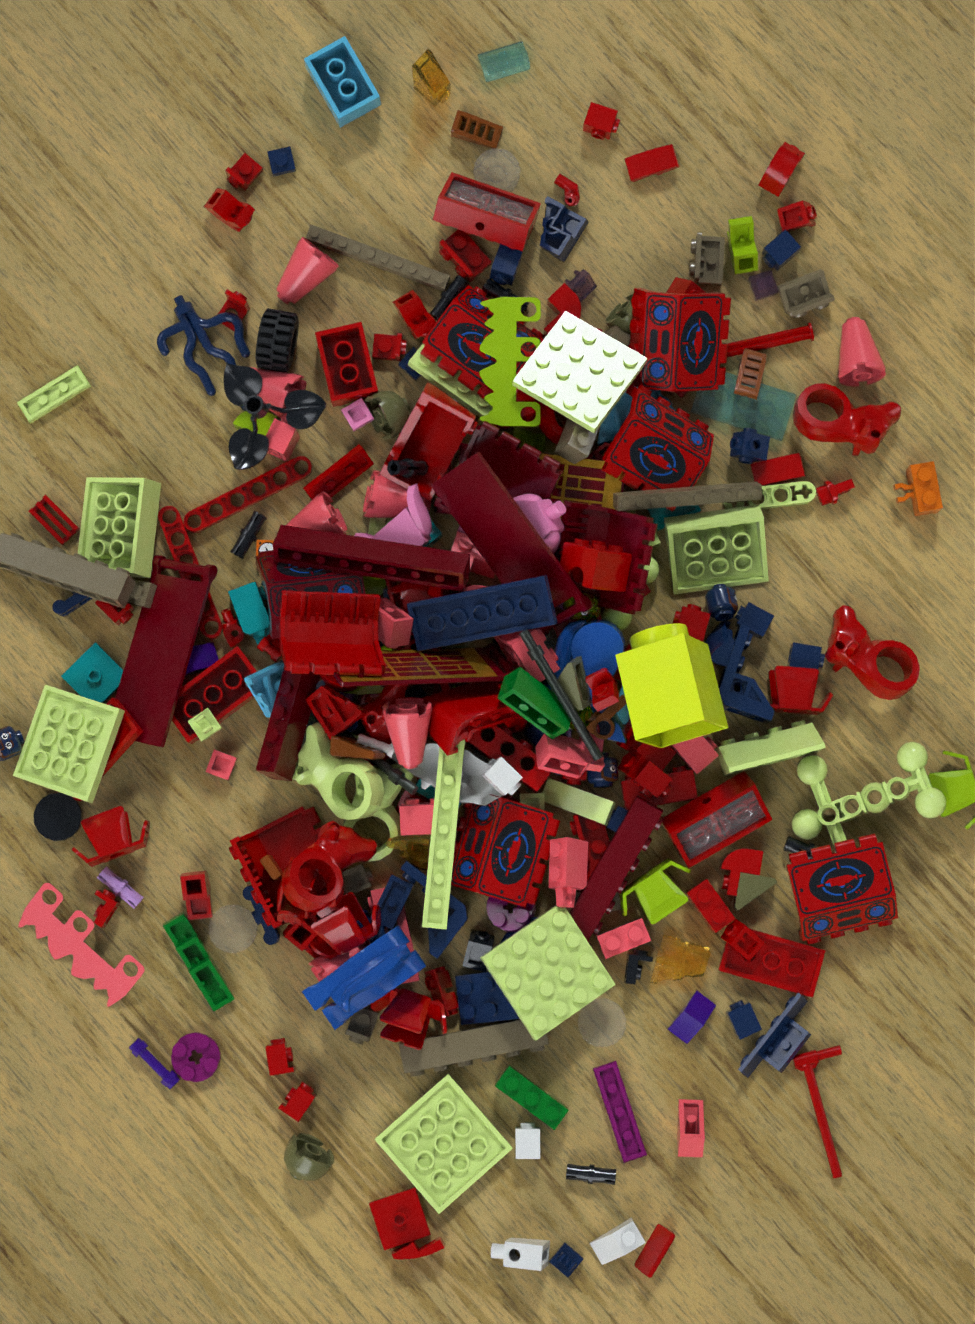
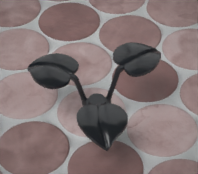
M226 364L223 378L225 394L234 405L244 406L245 410L251 415L250 420L253 425V432L247 428H242L234 432L229 440L228 448L234 468L237 470L252 468L259 464L267 455L269 440L265 435L257 434L258 426L256 420L263 418L268 410L287 413V422L292 427L302 430L310 428L318 421L326 408V402L319 395L311 391L295 390L286 395L284 400L285 409L273 406L270 403L266 404L261 397L257 396L262 390L261 375L255 369L247 366Z

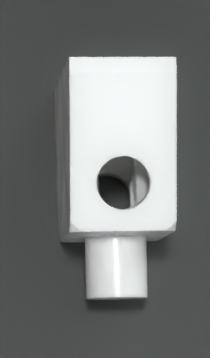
M509 1238L505 1241V1244L492 1243L491 1258L503 1259L504 1267L542 1271L549 1264L550 1240ZM515 1249L520 1252V1257L515 1254Z

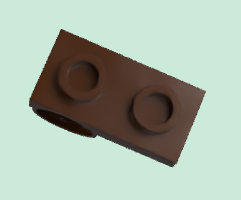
M622 694L619 697V702L609 706L602 713L596 711L587 719L590 724L586 728L592 735L594 734L597 738L604 740L614 734L615 723L611 718L627 704L625 695ZM600 721H607L610 724L611 731L609 734L602 735L598 732L597 725Z

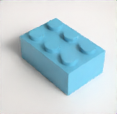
M345 36L304 58L308 73L340 128L381 105L380 95Z

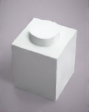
M502 757L497 758L482 774L502 796L507 793L512 795L521 786L519 781L523 778Z
M525 1122L520 1123V1127H515L516 1159H540V1127H535V1123Z

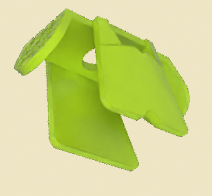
M943 750L942 754L964 759L967 768L935 772L928 775L932 787L940 790L946 798L945 810L940 815L941 817H946L975 803V779L968 756ZM975 816L964 828L969 829L975 823Z
M669 858L654 866L626 886L620 894L622 916H627L626 896L634 891L647 920L651 924H656L688 902V897L663 870L670 865L687 873H690L691 869Z

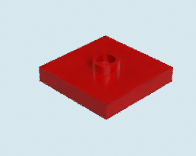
M416 1187L369 1202L384 1251L431 1235Z

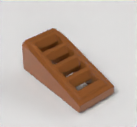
M457 110L451 129V137L496 150L503 126ZM462 121L466 122L464 131L460 130ZM471 124L476 125L473 134L469 133ZM484 127L485 130L482 138L478 137L480 128ZM490 129L494 130L491 141L487 140Z
M744 349L739 364L734 394L757 400L767 358L766 354ZM741 383L746 384V385H750V386H754V388L748 387V386H745V385H741Z
M342 735L331 736V756L363 759L385 758V752L357 743L354 739Z

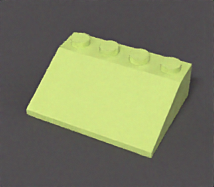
M86 477L78 554L86 557L87 561L93 563L96 560L104 562L109 568L115 570L117 567L123 568L130 572L131 577L151 578L161 483L147 478Z
M759 505L664 518L674 595L711 590L716 584H725L727 587L769 582L764 516Z
M805 720L791 723L792 728L782 730V726L768 729V734L759 736L758 732L744 735L745 740L735 742V738L721 741V746L717 747L716 750L719 755L723 776L816 753L826 748L825 743L813 723L806 724Z

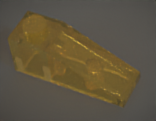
M427 49L412 65L414 89L435 107L439 102L442 104L449 98L451 85L432 51Z

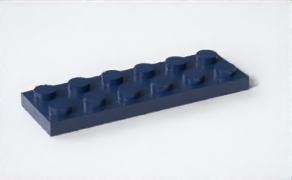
M547 575L407 603L409 616L414 619L412 630L417 651L558 623Z

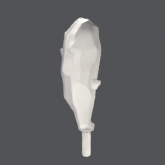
M359 734L357 743L385 752L387 756L398 763L392 743L387 744ZM437 743L426 744L423 762L416 768L407 769L414 776L421 779V787L423 789L428 788L430 785L436 788L440 747ZM464 750L460 803L486 806L502 796L482 776L496 759L485 763L468 750Z

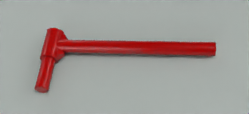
M840 1045L819 1051L812 1050L797 1054L792 1059L795 1069L804 1071L833 1178H839L843 1175L813 1068H816L820 1060L842 1055Z

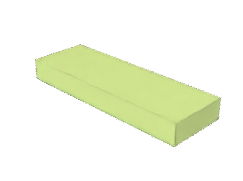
M77 365L18 401L17 404L31 424L85 391L91 385Z
M548 778L543 790L545 803L606 826L616 804L613 801Z

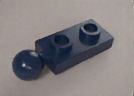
M391 874L377 903L380 906L382 922L377 935L367 939L369 943H373L386 934L385 927L394 928L414 886L413 884Z

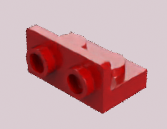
M456 230L445 241L442 239L439 242L440 255L447 262L451 260L456 266L454 268L456 273L464 279L467 278L469 282H472L492 265L491 260L467 233L462 230Z
M578 814L573 815V821L569 822L573 836H578V840L588 842V862L601 859L610 843L605 825Z

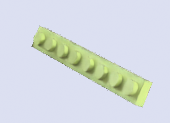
M464 739L456 746L458 752L449 756L439 747L422 927L447 930L465 746Z

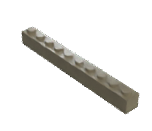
M310 225L306 235V239L314 245L442 292L446 291L450 280V275L314 225Z
M758 482L618 492L613 493V508L617 511L762 500V485Z

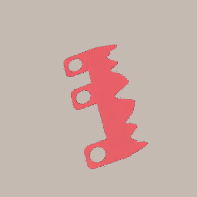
M44 883L25 907L18 928H22L25 925H35L37 939L48 936V948L54 960L72 954L71 975L82 979L95 978L94 989H107L109 997L107 1006L113 1005L126 996L145 971L143 965L133 956L126 955L115 969L83 942L93 930L94 922L82 911L77 910L64 925L53 915V912L63 901V895L50 883ZM45 890H52L56 894L57 899L54 904L49 905L43 901L42 894ZM77 917H82L87 921L88 927L86 931L78 932L74 928L73 922ZM126 962L136 964L138 972L135 976L130 977L125 974L123 966Z

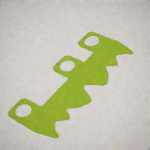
M499 297L482 301L480 304L488 307L494 314L484 325L494 331L485 337L479 350L495 358L497 362L479 372L485 385L494 391L484 397V400L493 409L488 415L481 416L479 419L499 426L536 427L540 424V405L537 402H516V387L512 386V383L516 377V361L527 362L530 358L521 353L522 344L531 342L536 346V349L541 344L540 340L536 337H516V321H538L541 317V302L536 297ZM525 302H531L536 306V313L531 317H526L521 312V306ZM524 407H532L536 411V417L533 421L526 422L521 418L520 413Z

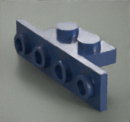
M800 993L792 996L787 1001L786 1009L780 1016L778 1015L773 1019L768 1032L758 1038L754 1050L742 1059L738 1070L747 1078H749L763 1059L782 1073L811 1036L807 1030L794 1021L795 1017L808 1002Z

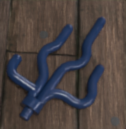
M180 295L174 298L177 305L174 312L179 322L159 333L157 337L158 349L161 355L167 356L170 351L166 340L184 330L187 336V343L183 354L184 362L190 371L198 375L207 394L214 396L216 389L208 373L193 359V351L197 340L196 335L208 354L221 358L226 364L236 365L235 359L229 352L212 345L204 328H212L226 321L231 322L235 328L234 340L241 356L248 358L250 350L244 340L243 322L239 316L231 312H224L209 319H202L197 315L190 301L185 302L183 296ZM240 406L243 411H246L244 406Z

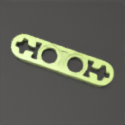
M808 481L762 486L764 501L759 506L761 509L808 504L814 499L816 489ZM794 487V492H800L802 487H806V490L811 491V494L807 496V499H804L803 495H795L796 501H792V491L790 488ZM778 489L785 490L788 495L787 500L784 502L777 501L774 497L775 491ZM751 500L746 501L748 506L756 505ZM744 501L738 502L736 507H732L731 503H722L725 509L745 507Z

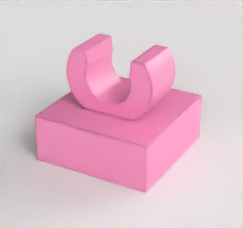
M362 398L341 409L353 432L374 420Z

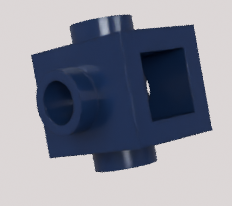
M743 428V431L733 433L730 441V456L739 458L738 462L744 464L767 460L770 437L757 434L756 429Z

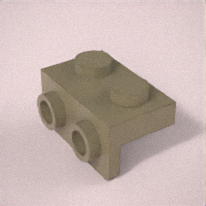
M697 232L696 239L691 240V253L695 254L694 262H690L689 277H693V282L697 285L722 286L725 237L702 236L701 232Z
M822 269L777 286L785 313L794 318L802 317L807 314V311L814 308L823 309L835 300L834 295L829 291Z

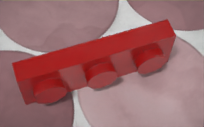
M358 444L303 487L311 500L323 491L332 498L374 465L364 448Z

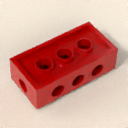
M495 725L473 733L471 740L466 742L489 760H497V758L502 757L523 777L520 782L535 793H538L552 772L538 769L536 754L532 752L533 746L523 739L518 742L512 737L514 735L513 732L504 725L500 727ZM484 731H492L495 734L494 739L490 742L482 740L481 735ZM504 745H511L515 751L511 756H505L501 753L500 750ZM524 759L532 760L534 763L533 769L529 771L522 769L520 766L521 761Z

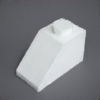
M630 1218L590 1242V1245L603 1265L628 1254L646 1242L633 1219Z

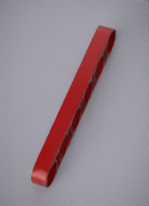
M305 456L295 457L189 511L184 517V526L192 533L202 532L306 479L312 473L311 461ZM299 461L306 462L308 464L307 472L303 474L297 473L295 471L296 463ZM283 472L287 475V480L284 484L278 485L274 482L273 478L276 473ZM256 483H262L266 489L264 494L258 496L253 494L252 487ZM234 494L244 496V502L241 506L237 507L231 504V498ZM213 505L222 506L223 513L219 517H212L210 515V508ZM197 515L201 518V525L198 528H191L189 526L188 520L191 516Z
M173 506L163 507L159 511L158 519L173 559L180 561L182 556L190 555L193 558V564L200 565L181 514ZM165 512H175L176 520L170 524L165 523L163 520ZM175 533H182L185 540L182 545L176 546L172 543L171 539ZM178 571L183 579L190 580L193 577H198L203 582V575ZM209 590L207 600L210 602V608L208 611L203 612L199 627L204 636L209 639H217L223 633L222 621ZM214 621L218 624L219 629L217 633L210 635L206 632L205 627L208 622Z

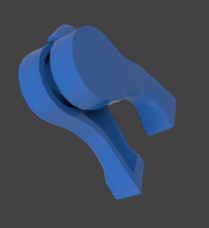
M593 619L588 622L586 620H579L569 623L562 630L556 643L555 653L559 659L556 663L560 668L554 673L556 678H559L568 662L579 656L582 657L586 676L602 668H607L614 677L618 669L615 655L625 652V638L622 631L615 623L606 619ZM546 682L544 685L551 690L550 685ZM589 687V692H590L591 701H592V690H591V688ZM590 704L593 713H595L596 709ZM616 713L611 718L615 723V732L608 740L626 743L628 738L624 725ZM600 721L598 723L600 734H609L611 731L610 724L607 721ZM570 723L569 728L574 729L575 727L572 723Z
M398 925L352 956L326 978L307 987L302 993L315 1011L324 1006L330 997L333 999L334 1002L326 1006L322 1012L335 1030L346 1023L353 1014L377 1001L426 967V964L416 950L413 952L409 951L406 944L410 941Z

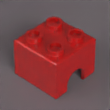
M575 538L574 543L564 542L560 564L573 582H581L585 588L624 592L626 590L632 555L623 552L624 547L609 545V548H607L606 542L592 540L591 544H589L588 540Z

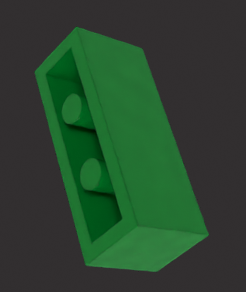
M521 667L504 676L498 695L500 701L551 739L569 730L571 720L553 691Z
M508 1065L495 1083L496 1088L553 1130L557 1128L569 1111L568 1107L511 1065Z

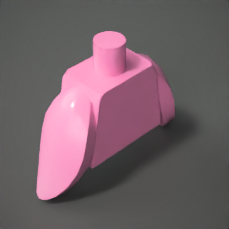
M418 484L408 487V507L401 511L375 535L355 533L354 536L425 546L431 540L432 522L427 507L420 495Z
M523 494L514 497L513 499L551 552L555 554L560 544V534L564 531V525L560 516L566 513L565 505L561 501L552 503L550 499L542 500L540 496L534 494Z

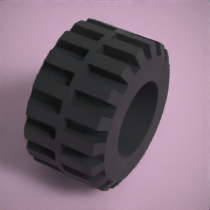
M266 309L260 322L256 343L255 359L258 368L288 372L294 359L298 337L299 320L296 313Z

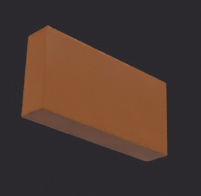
M267 854L260 859V862L273 880H280L282 878L283 871L272 855Z

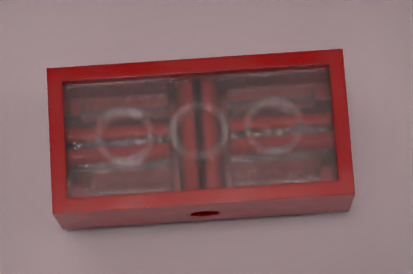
M451 172L438 196L433 220L442 225L451 226L465 233L474 234L488 241L497 242L511 249L523 252L535 227L541 203Z
M743 771L666 815L662 824L677 853L689 869L773 819L755 783Z

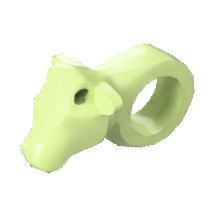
M316 722L306 728L305 743L298 753V765L294 772L297 777L295 779L300 785H314L319 790L330 810L341 819L357 820L371 817L379 810L384 796L383 780L378 771L368 761L361 758L348 757L341 759L340 756H331V740L320 723ZM352 773L360 778L365 791L364 799L358 808L349 802L345 792L346 780Z
M399 763L390 764L393 768H399L404 772L407 779L412 780L414 775ZM375 765L373 767L378 771L383 780L384 796L379 810L372 816L380 818L387 824L390 837L386 843L377 847L375 855L368 862L383 859L392 852L396 844H402L404 838L400 830V816L392 806V802L402 787L392 783L388 779V775ZM354 774L356 790L351 804L358 808L364 799L365 791L362 781ZM344 819L343 826L353 829L355 823L360 819Z

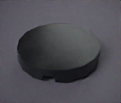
M52 793L43 797L36 805L34 811V824L38 832L45 838L53 841H64L71 838L78 832L81 827V820H83L82 809L78 802L72 796L63 793Z

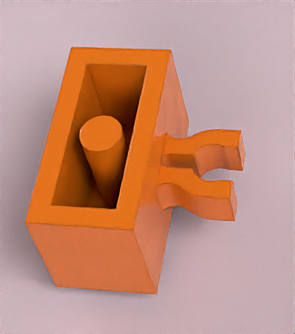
M934 461L910 465L906 469L909 485L904 483L893 485L894 490H910V493H906L904 497H897L896 503H902L911 498L914 516L938 513L943 509Z

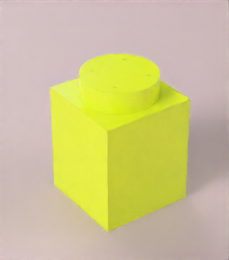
M665 624L640 631L629 639L632 650L615 655L636 741L664 748L728 728L709 646L707 643L689 636L685 624Z

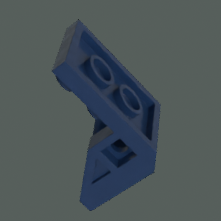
M741 623L734 637L735 644L728 665L724 667L718 685L723 708L726 711L767 724L772 721L774 715L773 708L755 679L738 674L745 660V657L741 656L743 649L746 650L749 647L753 636L752 633H749L751 626ZM735 685L740 688V692L734 691Z
M406 861L400 868L404 871L402 876L412 884L419 882L424 886L421 891L425 893L427 876ZM451 894L447 930L428 928L429 953L437 959L468 919L466 905Z

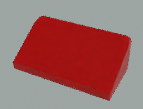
M657 1224L634 1266L647 1277L652 1278L676 1237L674 1232L661 1224Z

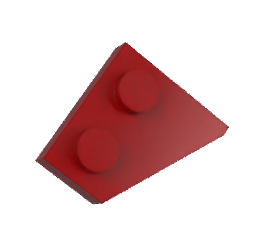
M327 685L319 687L305 699L330 740L331 736L341 735L367 713L364 708Z

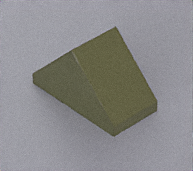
M581 656L568 662L558 678L574 708L578 711L584 710L592 704L589 687L585 681L586 674Z
M740 872L737 896H734L733 908L738 911L776 884L777 881L775 878Z

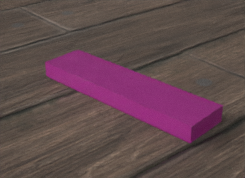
M613 1061L593 1068L623 1162L646 1156L647 1153L617 1062Z

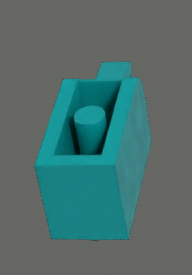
M252 582L228 591L242 631L245 635L254 637L258 645L270 633V613L264 603L267 596L263 586L258 587L256 582Z

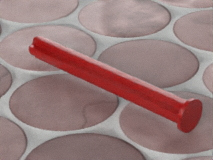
M808 322L807 326L728 343L727 358L743 354L744 349L759 351L808 339L814 341L812 325Z

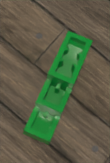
M182 912L163 923V928L174 943L176 951L187 966L188 972L212 1010L216 1011L233 1001L235 998L186 914Z

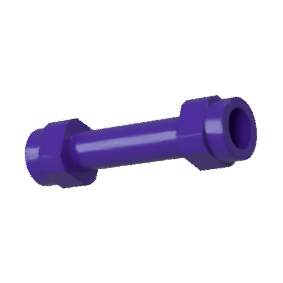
M138 1038L129 1047L132 1051L131 1053L136 1058L140 1056L162 1078L161 1083L170 1090L180 1080L173 1070L169 1072L146 1049L149 1045L144 1040L142 1041Z

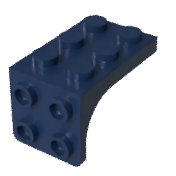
M490 972L455 976L461 1025L520 1019Z

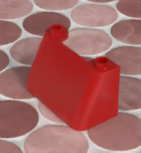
M427 382L379 474L406 489L411 485L418 484L420 495L431 501L434 494L437 495L431 485L444 476L467 433L469 435L473 434L478 422L474 421L476 416L439 388ZM405 458H410L414 461H425L428 465V471L423 476L414 475L406 478L402 475H390L387 466L391 460L401 461Z
M501 681L472 682L422 698L424 704H428L429 701L432 705L428 733L447 756L458 752L456 746L463 739L469 742L474 732L504 723L514 734L524 731L527 720L498 699L502 685Z

